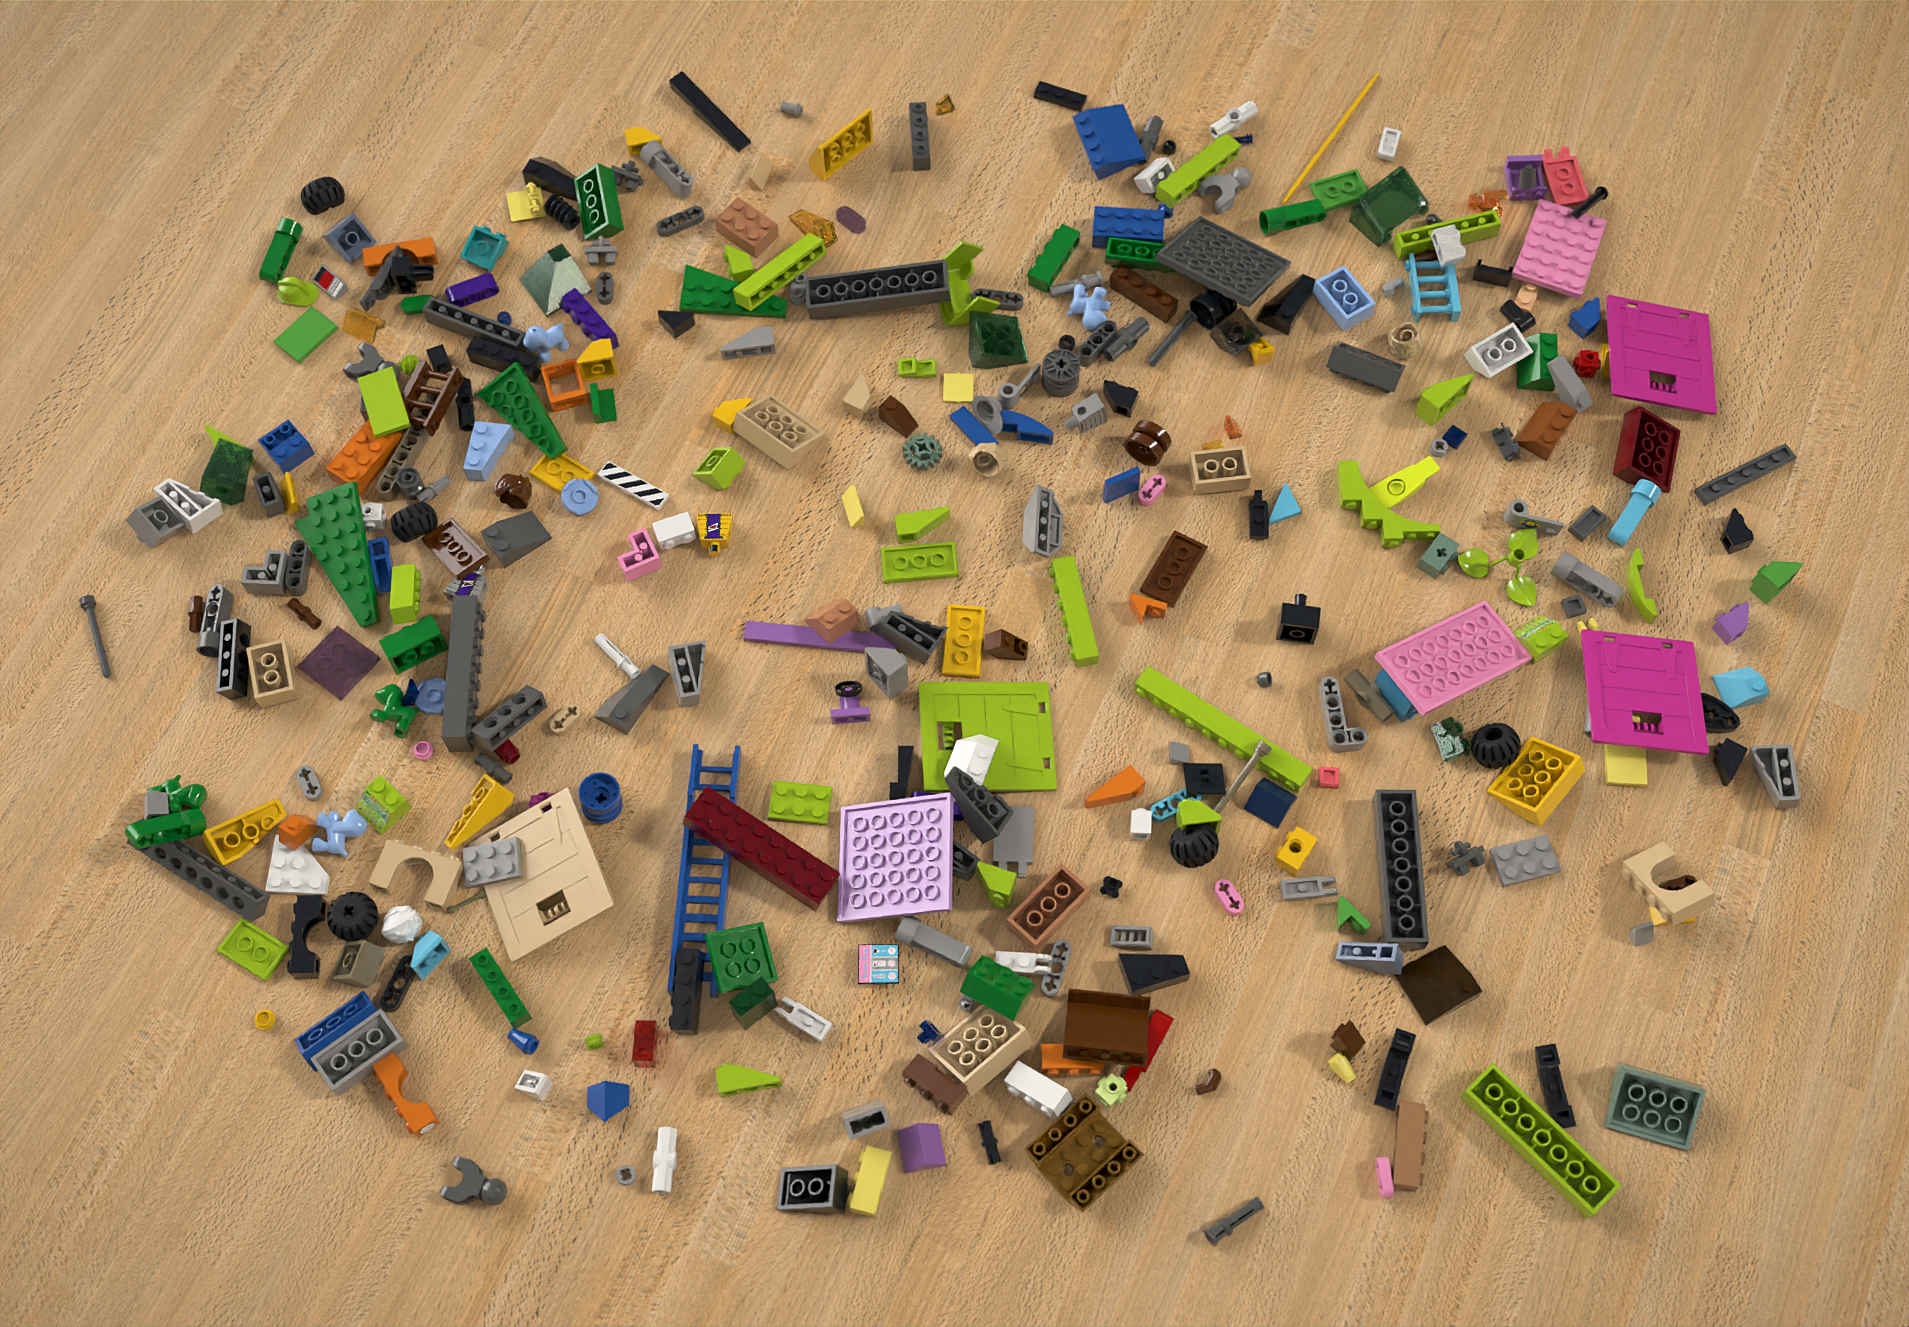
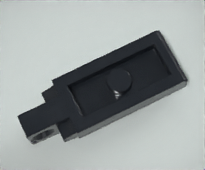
M1255 490L1253 500L1249 501V539L1268 540V503L1262 500V490Z

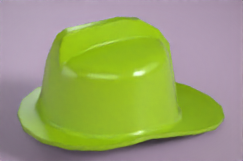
M289 276L282 281H278L277 297L282 303L309 306L316 302L319 297L318 288L314 284L301 281L297 277Z

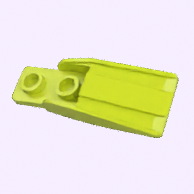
M1428 456L1416 465L1413 464L1370 487L1369 490L1378 501L1388 509H1391L1420 490L1428 478L1440 471V467L1431 456Z

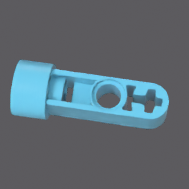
M1639 480L1630 493L1631 500L1607 538L1624 547L1647 509L1652 508L1662 493L1661 489L1651 481Z

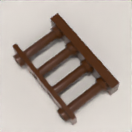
M420 360L402 392L410 423L423 425L432 437L436 430H438L448 407L463 382L464 377L458 367L454 366L450 374L433 371L427 361ZM430 378L446 381L443 389L429 387L426 384ZM422 393L438 396L435 404L418 401ZM415 407L430 410L427 419L411 416L410 414Z

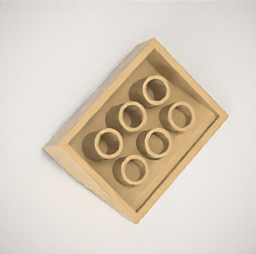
M772 394L738 411L732 427L733 431L786 469L799 463L826 434Z
M981 1004L930 1047L928 1051L959 1086L961 1083L967 1086V1094L972 1097L1034 1043L1027 1029L1017 1020L1012 1021Z

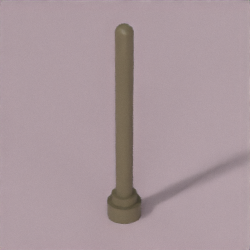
M1261 740L1257 742L1254 750L1255 753L1228 788L1226 794L1223 795L1213 810L1215 812L1221 813L1260 758L1270 753L1272 748Z

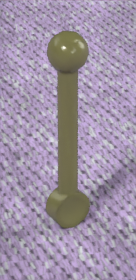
M481 890L478 895L455 906H449L447 911L452 914L462 906L479 898H486V891Z

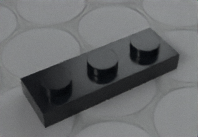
M1039 81L1034 92V98L1078 112H1082L1087 101V95Z

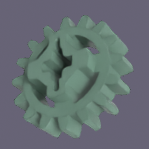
M926 432L924 436H921L920 433H917V437L911 435V441L906 440L905 446H903V458L906 459V464L911 463L912 469L917 466L918 471L922 467L926 471H928V466L935 468V463L939 464L940 458H942V445H939V439L934 440V435L927 437Z

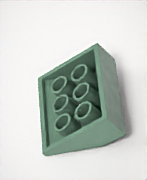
M1618 1062L1612 1082L1604 1126L1688 1151L1706 1090L1702 1085Z

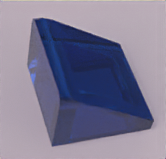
M410 679L407 684L401 706H414L419 691L413 679Z

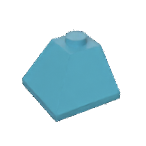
M1750 667L1712 676L1722 701L1732 710L1761 703L1770 693L1763 676Z
M429 930L427 933L422 934L415 944L411 967L423 981L451 950L441 936Z

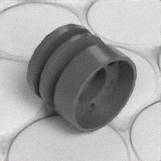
M1056 349L1049 352L1043 359L1041 383L1043 389L1048 394L1062 398L1070 396L1078 388L1080 361L1073 352L1066 349Z

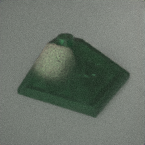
M562 243L547 251L520 278V282L546 317L562 309L561 296L576 287L583 297L592 292L590 285L576 262Z
M971 310L969 321V356L972 368L994 369L1028 363L1017 317Z

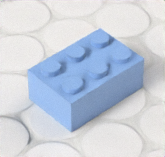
M1345 266L1315 281L1313 295L1343 331L1373 315L1376 303Z

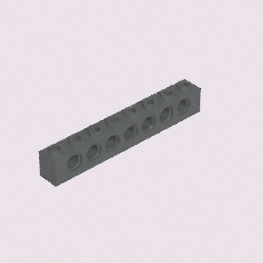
M127 839V844L134 847L137 851L145 854L151 860L156 861L167 870L194 885L197 889L243 916L246 920L253 922L265 915L270 898L269 894L180 839L138 849Z

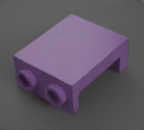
M1542 155L1507 156L1504 172L1509 200L1522 201L1545 198L1548 189L1543 184L1541 173ZM1525 165H1532L1536 169L1535 188L1533 189L1519 188L1520 169L1524 168Z

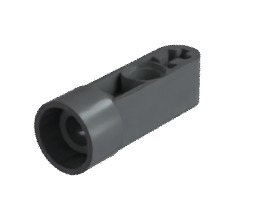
M220 584L213 585L208 592L196 649L199 654L211 658L219 657L221 622L230 620L234 595Z

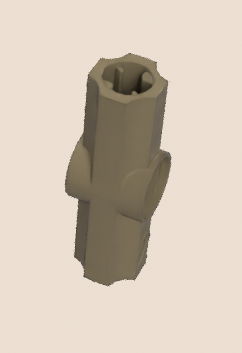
M1358 669L1352 670L1344 678V681L1356 693L1358 702L1364 708L1368 707L1381 723L1387 721L1395 713L1394 709L1382 697L1379 687L1374 683L1370 684Z

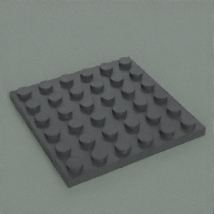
M1201 216L1163 247L1154 259L1163 266H1168L1177 273L1184 274L1193 281L1207 286L1210 290H1215L1223 294L1224 297L1231 298L1240 305L1250 307L1290 268L1292 263Z

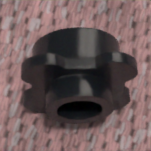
M1109 876L1105 877L1100 893L1102 895H1110L1114 899L1119 896L1118 891L1123 885L1122 881Z

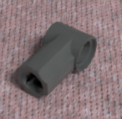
M1525 165L1524 168L1520 169L1519 188H1535L1536 169L1532 165Z

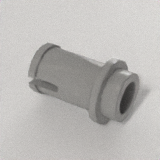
M784 101L781 103L780 111L782 113L794 114L795 117L802 115L803 106L800 103L792 104Z

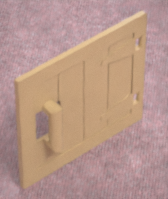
M569 788L563 789L469 843V847L492 842L491 837L498 833L501 838L496 841L513 837L520 838L522 877L483 885L512 962L519 961L615 907L609 886ZM551 804L552 809L544 813L542 808ZM563 890L566 900L544 912L539 911L537 904Z

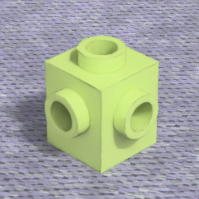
M1111 1074L1108 1078L1104 1076L1097 1084L1099 1088L1094 1094V1097L1110 1111L1116 1103L1120 1105L1126 1099L1127 1095L1125 1093L1128 1087L1125 1086L1126 1082L1120 1076Z

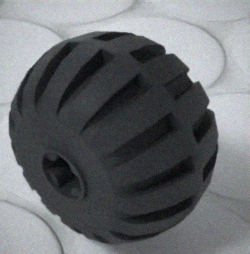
M322 177L311 181L302 188L301 201L309 213L318 215L326 212L325 210H328L330 207L335 208L343 204L345 193L342 185L333 177Z
M426 502L409 505L391 517L392 532L399 540L406 543L437 528L438 524L435 510Z
M1497 722L1480 727L1475 732L1471 741V751L1476 761L1490 769L1505 768L1507 765H1511L1517 759L1521 748L1520 738L1515 730L1504 723L1498 724Z
M1207 823L1188 825L1184 830L1178 827L1170 838V853L1175 861L1184 867L1197 868L1198 866H1204V864L1211 862L1218 853V835Z
M346 892L344 895H339L330 904L331 906L327 912L328 927L337 938L345 941H359L368 937V934L374 931L378 922V909L376 903L368 895L361 892Z

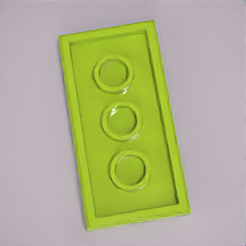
M392 366L357 378L376 439L411 427Z
M955 541L881 548L884 584L959 577Z

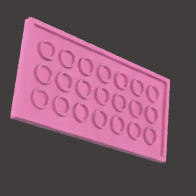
M1485 600L1377 652L1374 656L1422 716L1525 665L1533 659V656Z

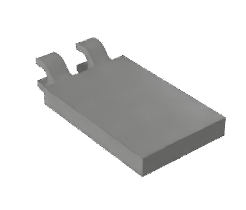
M1010 806L1014 813L1000 835L994 838L993 864H999V868L1007 870V864L1019 865L1018 878H1026L1027 865H1033L1034 807Z

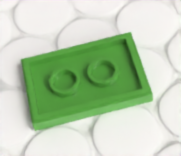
M1357 169L1309 183V188L1314 198L1320 199L1326 212L1362 202L1371 197Z
M310 307L273 342L300 364L329 338L338 327L314 307Z

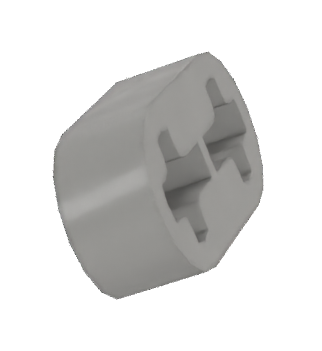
M310 766L300 767L296 772V777L304 795L310 801H318L323 796V789L316 773ZM305 772L308 773L309 781H306L304 778ZM310 786L314 787L316 794H311Z

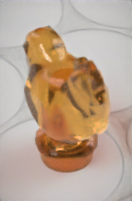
M1502 189L1495 191L1485 190L1480 196L1476 193L1470 194L1468 208L1475 210L1478 207L1482 212L1496 210L1498 217L1503 214V209L1499 205V201L1507 199L1509 194L1506 190Z

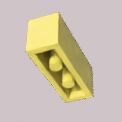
M867 1146L865 1151H861L859 1163L862 1165L860 1172H855L853 1184H856L854 1192L849 1193L847 1204L850 1205V1212L875 1218L892 1158L890 1151Z

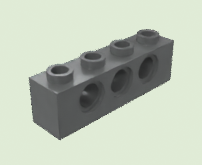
M926 102L909 103L913 171L931 170Z
M529 685L523 687L470 730L475 745L490 753L493 752L547 708L543 693Z

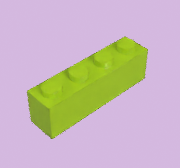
M415 563L392 567L389 610L394 625L417 621V615L420 613V581H422L421 571L417 570Z

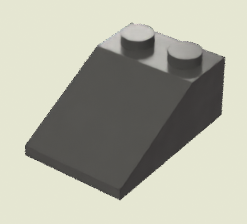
M532 511L497 521L481 531L485 543L504 568L552 539Z

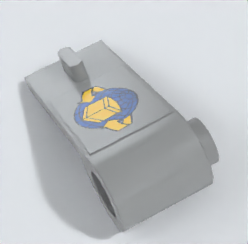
M1037 363L1018 387L1012 383L1000 385L998 400L1001 403L1002 409H1012L1031 385L1039 380L1041 374H1039L1041 364Z
M1521 499L1513 500L1503 515L1505 522L1511 526L1536 529L1538 532L1556 536L1564 527L1563 522L1528 515V505Z

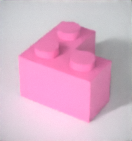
M642 528L628 534L633 551L617 557L627 582L662 568L660 557L646 529Z

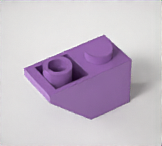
M1747 601L1742 605L1736 604L1729 610V613H1722L1715 619L1716 623L1712 629L1726 645L1741 637L1747 629L1749 603Z

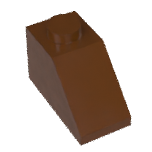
M891 395L878 407L879 419L905 438H908L919 427L905 405Z

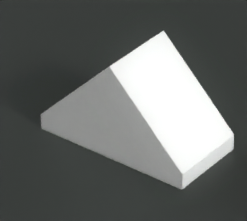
M524 1070L514 1088L543 1102L553 1083L546 1074Z

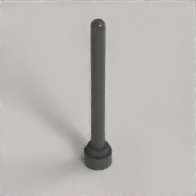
M86 595L79 599L80 606L87 613L103 676L109 678L111 672L94 612L96 600L94 596Z

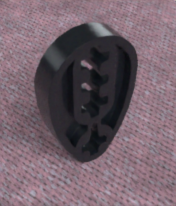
M1701 693L1706 732L1721 734L1734 732L1740 725V718L1718 698L1707 693ZM1710 712L1713 713V718H1710V717H1709V716H1710V714H1709ZM1728 720H1732V726L1728 725Z

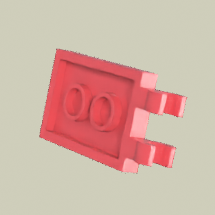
M1568 146L1560 148L1561 152H1558L1559 158L1554 159L1551 149H1545V154L1542 155L1541 167L1552 202L1564 207L1582 204L1589 198L1576 156H1570Z

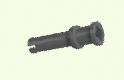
M1255 1197L1226 1219L1220 1218L1213 1227L1204 1229L1205 1237L1212 1246L1218 1245L1217 1242L1225 1236L1232 1235L1233 1229L1264 1209L1263 1203L1258 1197Z

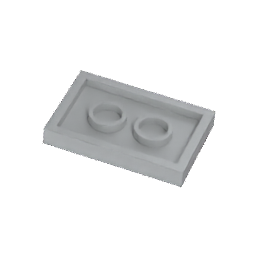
M1547 834L1494 847L1489 850L1502 887L1559 874L1561 871Z
M513 837L463 848L465 887L470 889L522 877L520 838Z

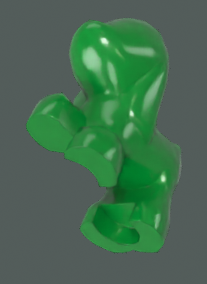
M396 684L386 685L375 692V698L383 705V710L374 709L370 717L373 721L382 723L386 720L398 722L394 735L399 738H406L409 725L413 722L415 714L420 709L419 707L401 706L400 704L403 699L401 688Z
M176 775L173 779H169L161 785L151 787L147 791L167 792L169 814H174L186 806L192 809H200L208 796L206 788L196 783L181 788L179 783L181 776Z

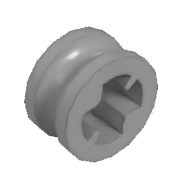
M1435 439L1431 444L1430 453L1435 457L1444 456L1448 448L1447 442L1443 439ZM1436 446H1441L1442 450H1440V448L1439 450H1437Z
M623 1165L617 1170V1179L621 1185L629 1186L634 1183L636 1172L633 1167ZM626 1170H629L632 1177L624 1181L621 1173L623 1171L626 1173Z

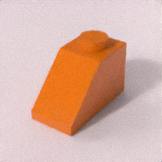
M292 814L278 826L279 842L295 851L321 827L317 826V822L307 815Z

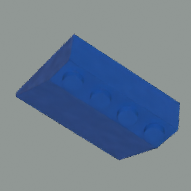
M1124 104L1087 109L1072 116L1098 180L1146 159Z

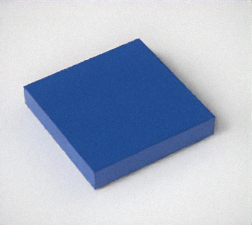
M1138 467L1105 480L1103 501L1105 504L1138 490L1141 474Z

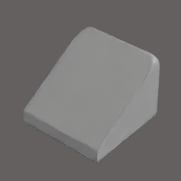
M1171 741L1169 743L1170 764L1189 763V745Z
M1650 921L1634 926L1629 932L1635 947L1653 941V922Z

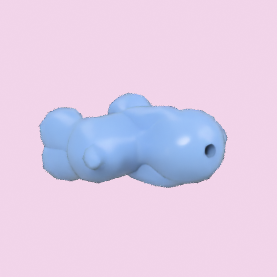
M1075 285L1073 300L1067 315L1084 314L1082 318L1083 327L1088 331L1094 332L1104 321H1107L1106 314L1101 312L1107 311L1111 305L1109 301L1102 300L1106 296L1107 290L1096 287L1093 295L1088 297V293L1085 292V286Z
M562 323L550 327L547 331L541 326L534 325L529 327L523 341L524 346L530 352L540 350L538 358L541 363H547L550 360V349L556 345L562 352L569 348V342L565 338Z
M356 809L349 810L342 821H339L340 815L335 811H330L329 817L327 814L319 812L317 826L326 829L327 842L320 838H314L312 850L316 852L328 851L331 854L348 856V853L345 851V837L356 838L362 836L367 829L366 820L358 814Z

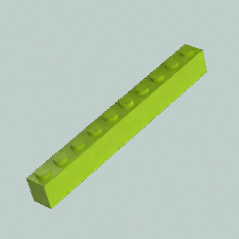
M1147 666L1135 682L1134 691L1139 697L1150 700L1155 707L1166 710L1171 717L1178 718L1187 727L1201 732L1203 737L1217 742L1219 747L1233 752L1240 760L1244 759L1248 762L1255 753L1254 750L1259 740L1265 742L1272 750L1268 755L1260 758L1254 769L1261 770L1270 779L1281 782L1289 791L1298 793L1309 778L1312 767L1153 668Z

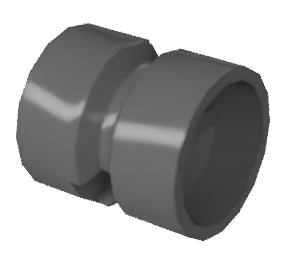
M404 467L397 472L395 480L403 497L408 500L418 499L416 495L425 490L419 472L413 467Z

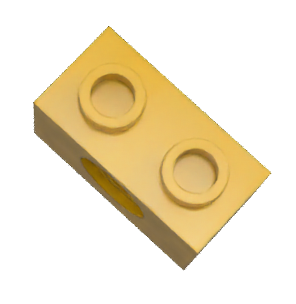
M1298 826L1294 832L1290 830L1285 838L1286 844L1284 847L1279 846L1274 855L1277 857L1275 865L1296 876L1315 847L1318 838ZM1290 848H1297L1299 853H1293Z

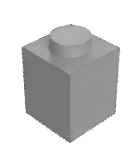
M146 792L143 800L144 820L169 815L167 792Z

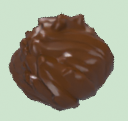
M507 473L496 481L495 495L500 497L501 503L508 505L512 509H526L532 495L531 487L533 486L529 482V477L524 478L521 474L516 476Z

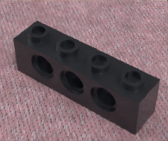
M238 618L222 621L220 629L216 693L230 700L247 697L249 661L246 648L250 647L251 626Z

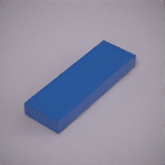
M962 406L950 415L951 421L975 446L980 443L993 442L998 445V441L965 406Z

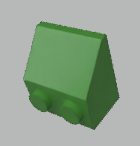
M1773 561L1768 566L1763 565L1757 572L1758 574L1751 580L1753 584L1749 590L1767 605L1793 580L1803 564L1801 562Z

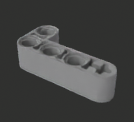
M1332 676L1323 678L1318 693L1329 749L1335 753L1353 752L1363 749L1368 738L1367 732L1359 727L1347 728L1338 681ZM1328 704H1334L1336 707L1331 708ZM1331 721H1336L1339 725H1333ZM1353 737H1358L1362 741H1356ZM1334 739H1340L1342 743H1337Z

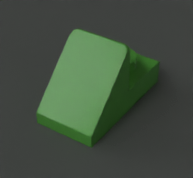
M1343 896L1339 898L1336 904L1337 931L1349 922L1355 932H1360L1364 935L1369 930L1371 923Z

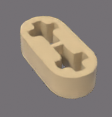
M575 703L568 704L550 721V729L554 735L563 736L582 718V711L579 705ZM576 711L577 714L574 716L573 714L570 715L569 712ZM556 724H558V725H561V724H562L563 728H562V729H560V728H557V729H556V726H555V725H556Z

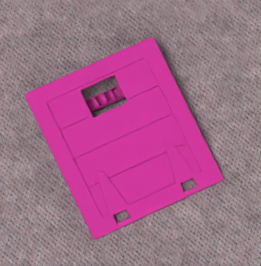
M1608 295L1606 297L1612 396L1715 415L1717 413L1709 315ZM1627 304L1635 305L1636 308L1628 307ZM1680 314L1688 316V319L1680 317ZM1649 372L1674 376L1676 382L1673 385L1651 382Z
M1586 629L1581 631L1593 743L1696 755H1707L1709 753L1693 642ZM1604 637L1614 638V642L1604 641ZM1662 644L1671 645L1672 647L1671 649L1662 648ZM1632 712L1661 715L1662 721L1659 724L1633 722Z

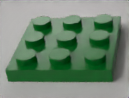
M763 922L710 932L704 935L719 994L745 989L761 976L768 984L779 980Z

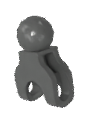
M361 342L357 348L364 359L356 364L347 363L342 369L348 378L358 382L357 378L391 366L395 371L397 380L400 376L399 367L395 363L385 362L378 354L375 346Z
M455 1156L452 1165L462 1171L463 1179L455 1187L443 1186L439 1193L444 1199L458 1205H465L476 1199L484 1201L488 1205H498L507 1197V1187L504 1181L500 1179H488L484 1176L481 1168L474 1161Z

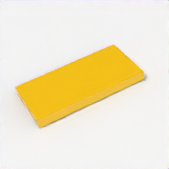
M948 604L946 627L949 628L945 633L942 676L980 678L986 607Z

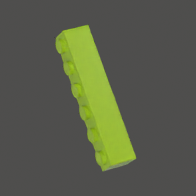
M1227 133L1216 138L1201 153L1195 154L1188 163L1182 164L1180 169L1172 172L1164 181H1160L1156 187L1155 197L1162 203H1165L1168 208H1173L1195 191L1202 181L1211 175H1215L1236 159L1239 155L1241 144Z
M1496 210L1486 211L1396 233L1392 246L1399 260L1409 257L1410 253L1419 254L1427 249H1435L1431 234L1435 229L1455 225L1456 230L1460 232L1461 244L1497 236L1502 223Z
M811 233L806 234L735 287L733 293L736 303L752 311L826 255L824 240Z
M1071 555L1052 559L1049 574L1051 578L1054 577L1053 590L1054 594H1058L1059 597L1057 607L1059 611L1062 610L1061 623L1062 627H1066L1067 633H1065L1066 643L1071 646V650H1069L1070 660L1074 661L1076 668L1098 664L1099 653L1075 557Z

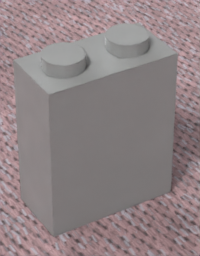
M880 1099L840 1113L850 1140L891 1125L885 1106Z

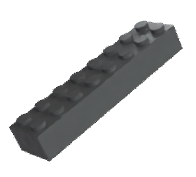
M946 259L805 278L806 306L810 319L951 301L949 270Z
M477 595L453 596L441 734L449 752H473V745H475L470 730L478 724L476 709H479V698L477 697V691L481 690V682L478 679L479 674H482L480 657H483L484 649L481 642L485 638L483 622H486V611H483L482 602H479Z
M1376 790L1372 801L1383 943L1398 944L1400 949L1425 950L1429 943L1416 790Z

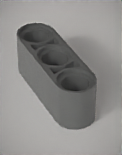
M1110 320L1104 321L1080 345L1078 358L1081 366L1088 367L1092 365L1102 355V349L1116 335L1117 325L1115 322Z
M296 540L290 546L285 577L286 586L291 594L296 597L304 595L307 590L312 553L303 540Z

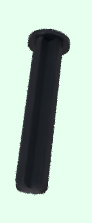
M1603 186L1596 188L1595 193L1575 208L1571 215L1575 219H1579L1600 200L1606 199L1608 197V190Z

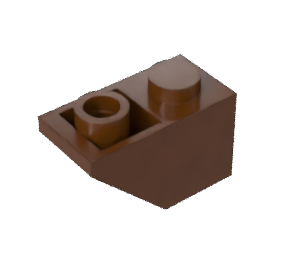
M1003 629L985 634V653L998 659L1027 660L1028 642Z
M1350 1020L1345 1025L1341 1023L1331 1037L1333 1039L1331 1047L1335 1051L1346 1055L1349 1062L1366 1043Z

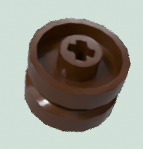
M1140 420L1125 440L1124 447L1127 453L1141 464L1156 466L1171 446L1172 440L1166 430L1158 424L1147 420Z

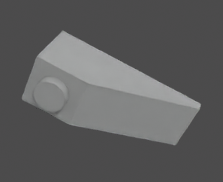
M772 326L753 328L721 347L722 361L776 354Z
M1563 355L1547 363L1561 402L1578 410V414L1592 405L1586 387Z

